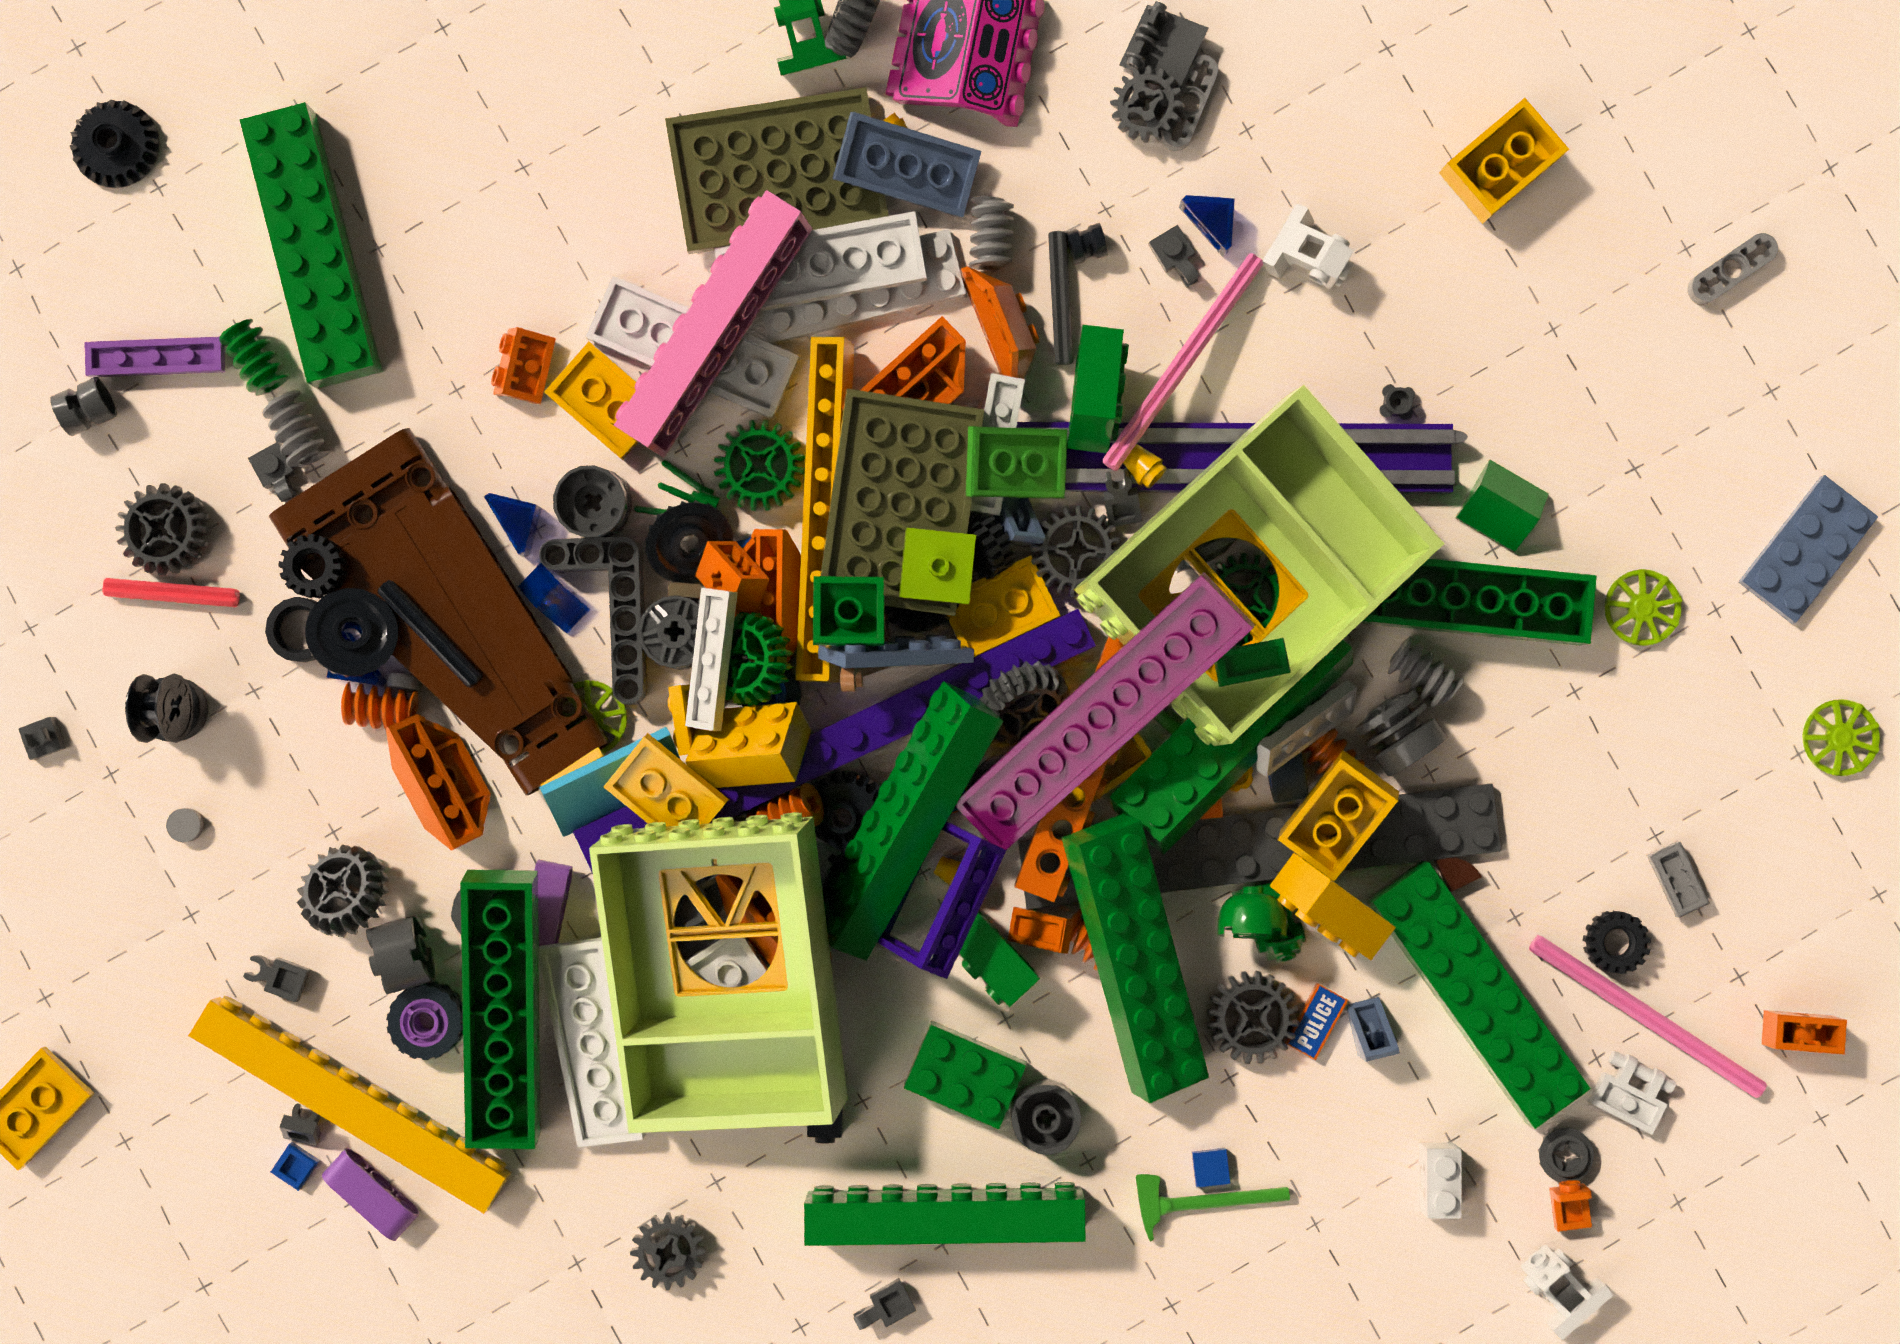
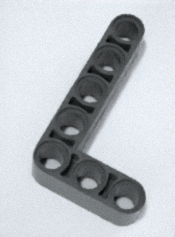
M623 536L548 540L539 551L540 561L546 568L560 573L608 571L612 691L617 701L622 704H639L647 695L646 652L640 644L638 632L641 617L645 613L643 553L641 547L629 537ZM622 545H631L634 551L633 557L628 562H620L617 558L618 549ZM589 546H597L599 558L594 563H586L583 558L585 549ZM562 547L565 552L563 562L558 565H552L549 559L550 552L554 548ZM630 578L634 581L635 589L631 595L621 596L618 591L619 583L623 579ZM632 612L635 615L636 624L631 630L624 631L619 624L620 618L624 613ZM627 646H633L637 651V659L630 665H625L620 657L622 650ZM628 680H633L638 685V693L632 699H627L622 694V686Z

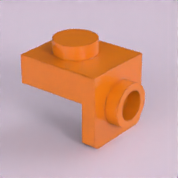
M1566 1180L1560 1182L1559 1187L1549 1188L1554 1228L1557 1232L1592 1227L1588 1200L1592 1198L1591 1190L1584 1183L1580 1184L1578 1180Z

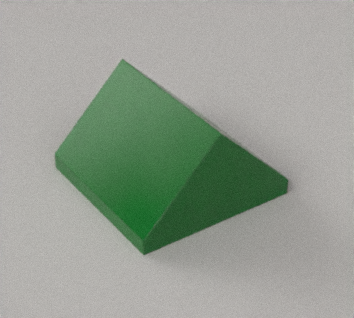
M1490 459L1455 519L1508 550L1515 552L1540 520L1549 493Z
M814 576L813 645L884 646V577Z

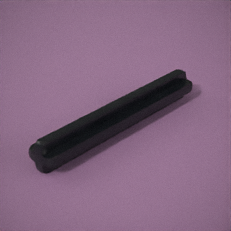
M388 580L380 586L378 594L466 687L472 688L480 682L483 677L482 674L394 581Z

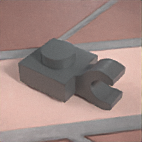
M1178 224L1149 241L1148 246L1165 273L1175 268L1186 288L1198 282L1200 275L1189 261L1190 258L1195 256V251Z
M276 442L248 457V460L263 488L269 489L274 486L279 500L286 503L298 495L288 479L297 472L295 468L287 466L286 459L288 455H283L280 452L282 444Z
M898 1278L869 1294L873 1305L855 1312L853 1319L859 1330L870 1326L879 1319H882L887 1328L915 1312L916 1307L901 1279Z

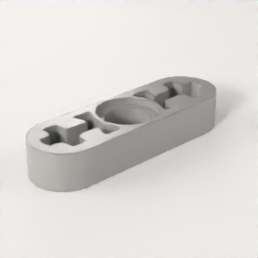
M1198 55L1195 57L1181 88L1184 93L1183 96L1190 94L1199 101V107L1195 111L1188 112L1182 109L1176 112L1180 118L1186 120L1182 129V135L1186 136V138L1180 137L1175 142L1171 140L1172 134L1166 130L1161 132L1162 143L1169 150L1181 151L1189 145L1218 75V65L1208 55ZM1201 65H1205L1208 67L1207 73L1211 76L1205 75L1200 88L1193 86L1198 75L1194 68L1200 69ZM1172 121L1170 124L1173 131L1176 129L1178 122Z
M1767 233L1754 235L1694 276L1687 286L1689 298L1701 305L1708 304L1771 262L1778 253L1777 241ZM1764 244L1767 249L1763 254L1749 261L1746 255L1754 251L1757 245ZM1727 260H1734L1739 263L1741 267L1739 277L1731 278L1725 273L1724 265ZM1714 277L1720 281L1708 290L1709 294L1707 292L1701 294L1698 290L1701 287V282L1703 284L1707 283Z

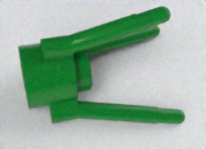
M667 460L662 461V466L699 492L693 490L692 494H689L662 482L658 483L659 489L688 501V503H693L697 500L703 504L709 503L717 509L720 497L713 495L715 490L703 486ZM638 505L634 507L635 512L656 516L667 511V509Z

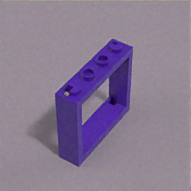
M947 820L942 830L968 843L969 846L920 951L891 934L919 870L877 942L918 968L948 979L1007 851Z

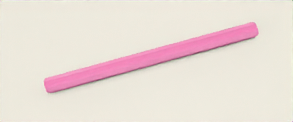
M1253 253L1248 254L1104 456L1103 463L1111 470L1117 471L1257 275L1263 266L1261 258Z
M1537 935L1529 946L1531 952L1751 1096L1759 1098L1766 1090V1082L1543 936Z

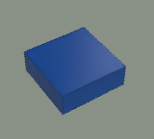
M291 1142L270 1173L297 1191H300L321 1160L294 1142Z
M1226 1148L1191 1151L1196 1188L1231 1184Z

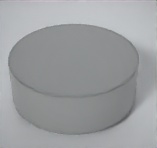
M391 673L388 675L386 687L395 690L404 689L405 692L413 693V691H418V693H421L422 683L413 675Z
M181 808L173 811L166 822V830L173 840L182 843L196 840L202 834L204 828L202 816L191 808Z

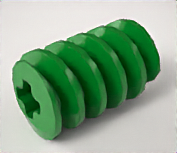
M250 318L227 328L220 335L219 341L223 346H228L226 354L230 358H234L233 366L241 370L239 372L240 378L243 381H248L246 389L250 393L260 396L279 388L289 380L290 375L288 373L277 374L283 367V363L270 362L277 352L275 350L266 352L263 350L270 343V340L268 338L257 339L263 332V328L261 326L251 328L250 325L253 323V319Z

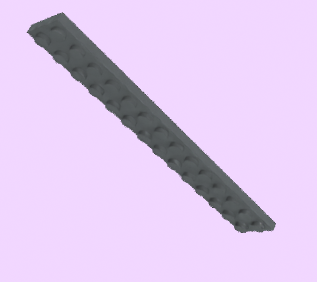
M1493 783L1399 794L1398 802L1343 871L1500 852L1501 844ZM1298 807L1226 815L1223 818L1199 819L1164 855L1147 841L1160 893L1275 879L1292 854L1295 853L1278 841L1281 828ZM1067 835L1054 836V837H1055L1056 839L1062 840V837H1065V836H1067ZM1031 839L1018 841L1021 865ZM1046 853L1040 859V867L1045 872H1053L1059 866V858L1055 853ZM1069 865L1064 876L1069 877L1070 880L1064 896L1060 897L1057 895L1055 902L1024 891L1026 909L1079 903Z

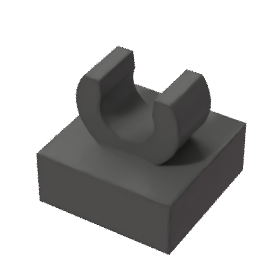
M50 716L18 728L29 760H37L66 749L55 717Z
M296 1103L292 1109V1116L283 1115L279 1126L282 1136L287 1140L317 1146L321 1136L318 1125L320 1115L312 1111L310 1117L301 1118L302 1106Z

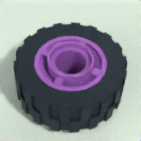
M438 981L427 982L402 991L389 1007L391 1008L390 1012L386 1017L388 1021L387 1033L390 1034V1040L393 1045H396L402 1054L405 1053L409 1055V1058L429 1060L433 1057L436 1059L449 1052L461 1040L460 1037L463 1035V1003L459 998L460 995L456 991H452L450 986L439 984ZM425 1012L433 1017V1028H427L421 1024V1013Z

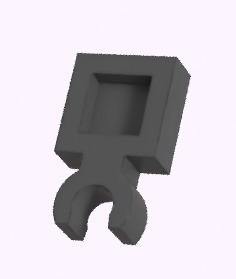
M1124 469V479L1118 482L1112 480L1110 472H1106L1105 483L1108 492H1103L1108 525L1120 526L1143 522L1137 487L1131 488L1132 480L1129 470Z
M262 955L250 957L249 960L259 964L260 972L258 974L245 972L243 977L251 982L267 981L263 991L295 1003L299 1002L311 971L310 968L280 957L275 958L273 965H270L269 960Z

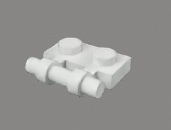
M1613 1050L1608 1058V1063L1618 1067V1073L1616 1077H1613L1603 1071L1588 1102L1653 1135L1668 1104L1656 1099L1660 1089L1671 1094L1676 1087V1081L1666 1077V1073L1658 1068L1650 1069L1640 1064L1638 1058L1630 1054L1623 1055ZM1632 1075L1646 1081L1643 1091L1628 1084Z

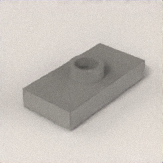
M1676 841L1646 855L1675 917L1680 918L1710 904L1681 841Z

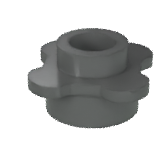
M1392 384L1386 385L1382 389L1384 400L1383 405L1379 408L1380 414L1385 418L1397 416L1401 420L1410 419L1413 415L1411 407L1416 396L1415 391L1411 387L1395 388ZM1396 399L1400 400V405H1395L1394 401Z

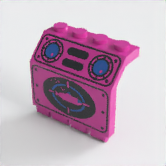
M907 0L913 2V4L903 5L898 32L906 35V37H897L891 63L893 66L900 68L899 70H890L885 94L892 96L893 100L899 104L967 108L991 115L1005 126L1018 127L1019 118L1024 111L1023 98L1026 83L1031 77L1030 64L1032 54L1038 43L1037 30L1040 17L1044 13V0Z

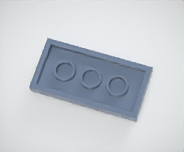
M850 112L833 180L963 218L982 151L856 112Z
M1822 475L1738 583L1789 623L1795 624L1879 516L1829 477Z
M926 635L925 641L915 640L913 636H895L894 642L885 641L884 646L818 645V659L843 668L973 663L974 649L961 645V640L946 639L945 635Z

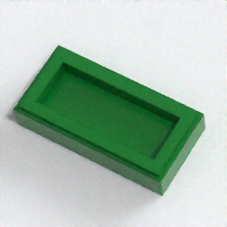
M1284 638L1233 647L1214 663L1219 687L1291 673Z

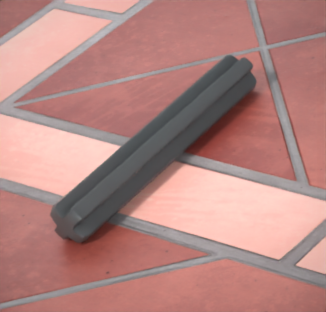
M1052 231L1048 234L1054 356L1056 365H1069L1073 363L1067 237L1065 231Z

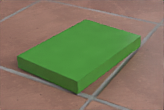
M968 426L966 496L1065 498L1068 430Z

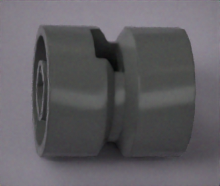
M93 377L78 384L77 391L68 388L50 397L55 417L69 436H75L90 429L91 422L100 425L117 416V409L112 396L98 377Z

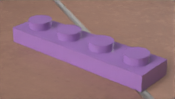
M220 336L84 342L85 376L93 378L226 372L225 346L220 343Z

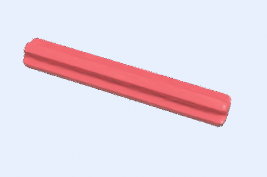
M114 578L104 579L102 588L104 596L224 607H237L240 601L239 590L233 588Z

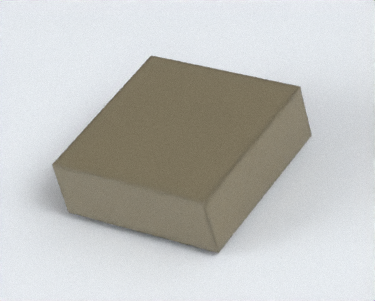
M671 582L668 585V596L677 595L700 598L701 588H705V586L695 583Z

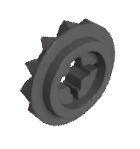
M1570 1127L1554 1128L1551 1133L1543 1137L1541 1146L1538 1149L1539 1165L1547 1176L1558 1182L1582 1179L1590 1171L1594 1161V1151L1589 1139L1582 1132ZM1568 1144V1150L1579 1155V1157L1567 1158L1563 1166L1562 1159L1553 1154V1152L1563 1151L1564 1145Z

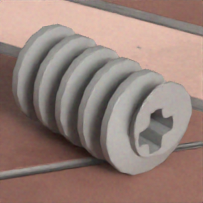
M973 197L971 200L977 206L971 209V214L978 219L970 223L971 229L977 232L970 236V241L977 246L971 248L969 254L977 260L971 261L969 267L984 271L1000 270L1002 265L1012 262V258L1004 256L1003 251L1013 249V245L1003 242V238L1013 235V231L1005 229L1004 224L1014 222V218L1005 215L1004 211L1013 209L1014 204L998 197Z
M300 390L289 391L273 398L262 410L263 417L271 419L268 427L271 431H277L274 439L277 443H283L280 447V452L283 455L289 456L286 459V464L292 468L310 465L326 456L329 452L318 451V448L325 442L324 439L313 440L311 437L319 430L318 427H306L305 425L313 418L312 415H300L299 413L307 406L305 402H294V399L301 394Z
M1409 636L1391 657L1387 673L1390 675L1400 670L1399 683L1410 678L1412 681L1408 690L1417 689L1418 687L1422 688L1419 699L1423 700L1430 695L1433 696L1430 705L1432 709L1440 704L1444 705L1462 686L1464 678L1460 677L1453 681L1455 677L1453 669L1442 673L1445 666L1444 662L1439 660L1432 664L1434 658L1432 652H1427L1421 656L1423 645L1420 643L1410 648L1412 637Z

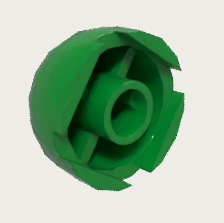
M1243 887V893L1232 895L1223 903L1218 916L1217 935L1225 937V930L1232 931L1233 938L1272 939L1273 932H1281V939L1287 938V913L1276 897L1264 894L1263 887Z

